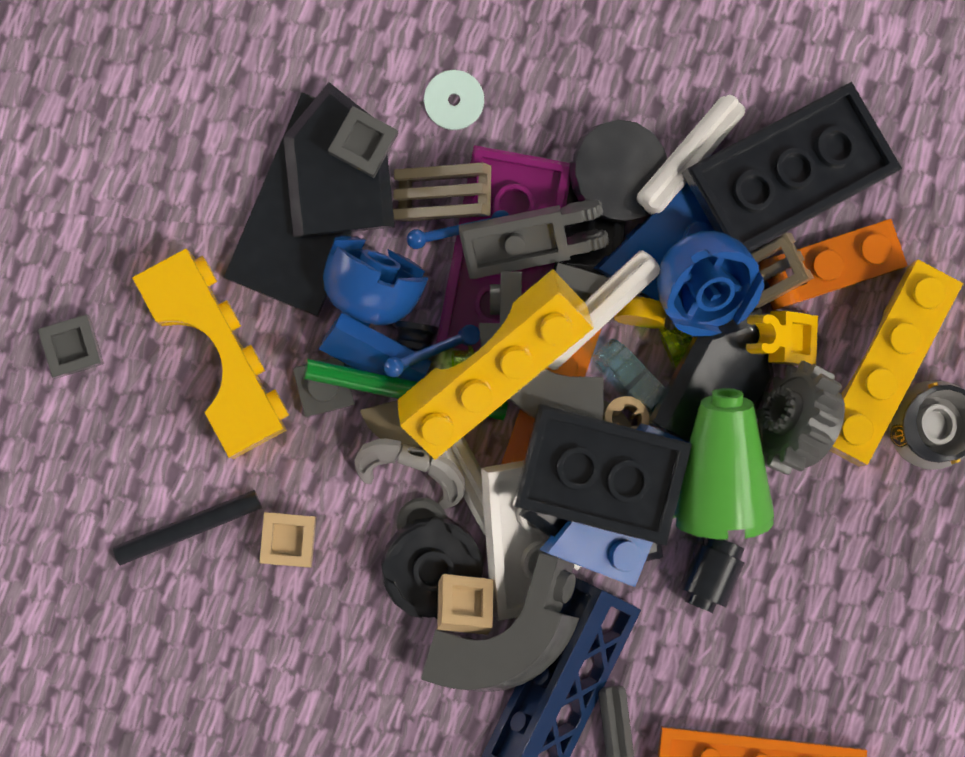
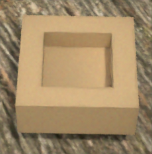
M264 512L259 563L312 568L316 517Z
M443 574L438 581L437 630L488 635L493 628V579Z

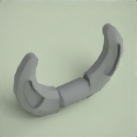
M387 438L373 440L364 444L355 457V470L366 484H372L373 468L382 464H395L396 460L399 464L423 472L429 470L428 475L438 482L443 490V496L438 501V504L443 509H448L458 504L466 490L465 478L451 460L443 456H439L434 460L425 450L407 444L401 446V441Z

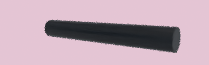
M252 490L113 547V552L118 564L121 566L260 510L262 506L256 491Z

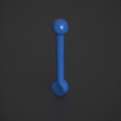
M498 210L493 213L491 218H486L464 224L508 216L509 214L504 210ZM459 225L428 232L414 229L406 237L407 244L412 249H420L426 242L460 235Z
M466 325L459 330L456 336L404 358L391 357L387 359L384 364V371L390 377H398L403 373L404 368L461 344L465 346L476 344L480 339V331L475 325Z

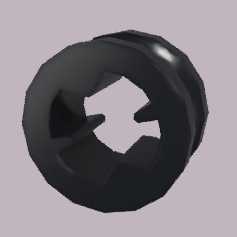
M397 321L393 323V328L397 330V336L392 340L413 351H420L432 346L431 338L433 335L438 334V327L415 322Z

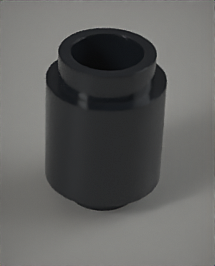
M704 538L702 544L697 543L679 586V589L688 592L684 602L710 613L714 612L716 604L726 608L744 566V562L740 559L745 549L724 539Z

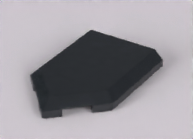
M330 82L327 83L284 136L294 238L395 228L388 154L373 178L328 153L329 147L352 106L367 113Z
M756 308L750 315H763L762 309ZM747 318L738 325L734 320H731L727 324L718 326L722 333L713 336H693L649 421L676 437L690 442L701 400L712 396L713 390L721 388L742 391L743 397L751 400L754 404V409L757 410L764 392L767 391L774 378L772 363L768 362L769 354H751L746 350V344L757 343L760 337L758 327L755 324H748Z

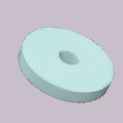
M448 70L436 75L429 82L424 94V105L428 116L435 124L448 130H460L472 125L481 115L484 107V93L479 82L469 73L461 70ZM456 94L460 97L458 105L453 106L449 104L448 98L450 95Z

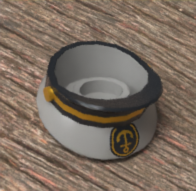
M925 381L908 388L889 424L890 438L897 452L904 460L923 469L936 470L950 467L965 458L964 389L956 384L945 381Z

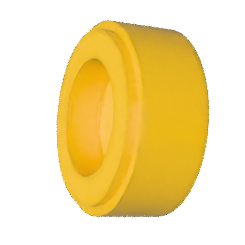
M635 296L614 316V320L621 324L657 329L664 327L666 312L660 301Z

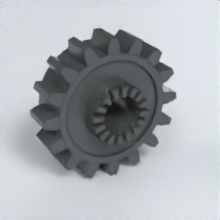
M801 361L798 368L791 364L787 366L785 378L777 375L773 378L772 391L770 393L764 392L762 396L764 404L761 409L755 410L765 466L786 475H790L792 469L802 472L804 468L819 462L832 448L841 431L845 415L844 399L839 392L842 385L833 380L835 377L833 373L814 363L810 364L806 361Z

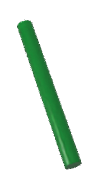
M311 359L307 360L304 371V379L397 399L418 383L416 381ZM508 401L492 412L488 418L503 421L506 416Z

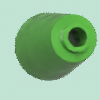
M731 388L713 390L712 396L701 400L689 443L692 446L674 514L676 527L686 533L711 539L728 540V530L745 529V538L756 537L768 532L774 525V508L754 404L751 400L744 398L743 392Z

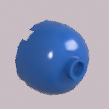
M700 231L685 236L672 245L661 260L660 272L656 279L658 297L663 309L678 330L692 336H713L722 333L718 326L727 324L732 319L738 325L758 305L764 289V279L759 272V265L748 249L739 240L717 231Z
M351 236L335 237L327 256L323 281L324 290L329 300L336 308L342 311V314H346L369 327L370 324L384 326L400 321L412 312L428 281V277H423L425 271L419 265L387 249L389 256L373 250H363L362 248L366 242L365 239Z

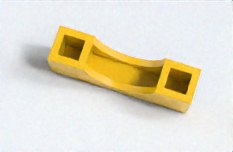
M186 248L132 277L156 323L161 326L183 325L193 327L204 332L216 346L222 362V382L216 398L204 413L229 458L235 459L287 431L282 419L290 415L276 389L267 393L258 375L263 373L265 368L251 344L242 348L234 333V330L241 327L240 321L228 300L219 304L210 286L218 281L203 255L195 259Z
M919 259L907 266L884 310L880 325L867 352L841 393L845 404L844 421L837 440L829 450L830 452L858 467L869 464L964 283Z
M552 269L513 302L504 323L482 348L454 367L448 369L434 368L397 400L400 426L436 460L594 329L587 304Z

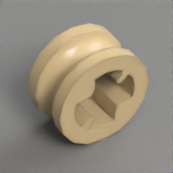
M622 396L614 399L603 411V421L613 423L612 416H618L623 409H627L633 413L630 419H637V426H632L631 428L637 429L641 423L649 425V413L646 406L632 396Z

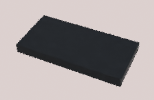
M850 82L692 165L682 175L713 229L739 240L749 252H752L901 170L902 167L855 86Z
M302 92L226 270L224 279L319 317L327 297L324 290L323 273L335 237H352L354 232L294 238L284 136L315 99V97Z

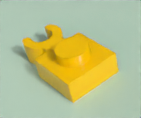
M770 311V314L750 315L747 317V323L755 324L760 333L757 343L746 344V350L749 353L769 354L768 362L799 366L801 361H806L810 364H816L817 315L791 311Z

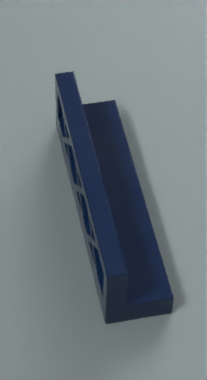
M576 578L573 594L567 603H563L561 613L579 618L569 643L560 656L545 671L532 680L515 687L481 757H538L540 753L547 749L549 750L550 757H570L599 699V691L605 686L641 609ZM612 606L621 612L612 630L603 635L601 625ZM593 656L595 665L590 676L580 681L579 671L583 662ZM571 702L572 713L567 723L557 727L556 718L561 708Z

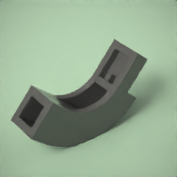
M501 272V284H490V315H500V323H479L482 347L498 331L506 320L513 302L521 296L522 272ZM544 369L510 397L509 400L517 408L534 419L538 405L542 404L603 420L604 377L563 376Z
M539 553L523 609L516 621L498 636L486 640H476L453 632L435 630L421 680L451 689L495 692L524 684L545 671L563 652L579 620L577 617L561 613L563 603H567L570 600L574 591L576 577L572 572L575 564L554 556Z

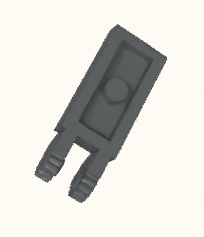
M591 199L570 203L561 209L560 205L459 225V234L469 278L476 279L501 274V272H511L570 260L571 255L586 253L592 250L596 251L606 247V245H609L606 230L596 229L579 232L567 238L564 228L565 225L590 221L600 217V215H603L602 203L600 200Z

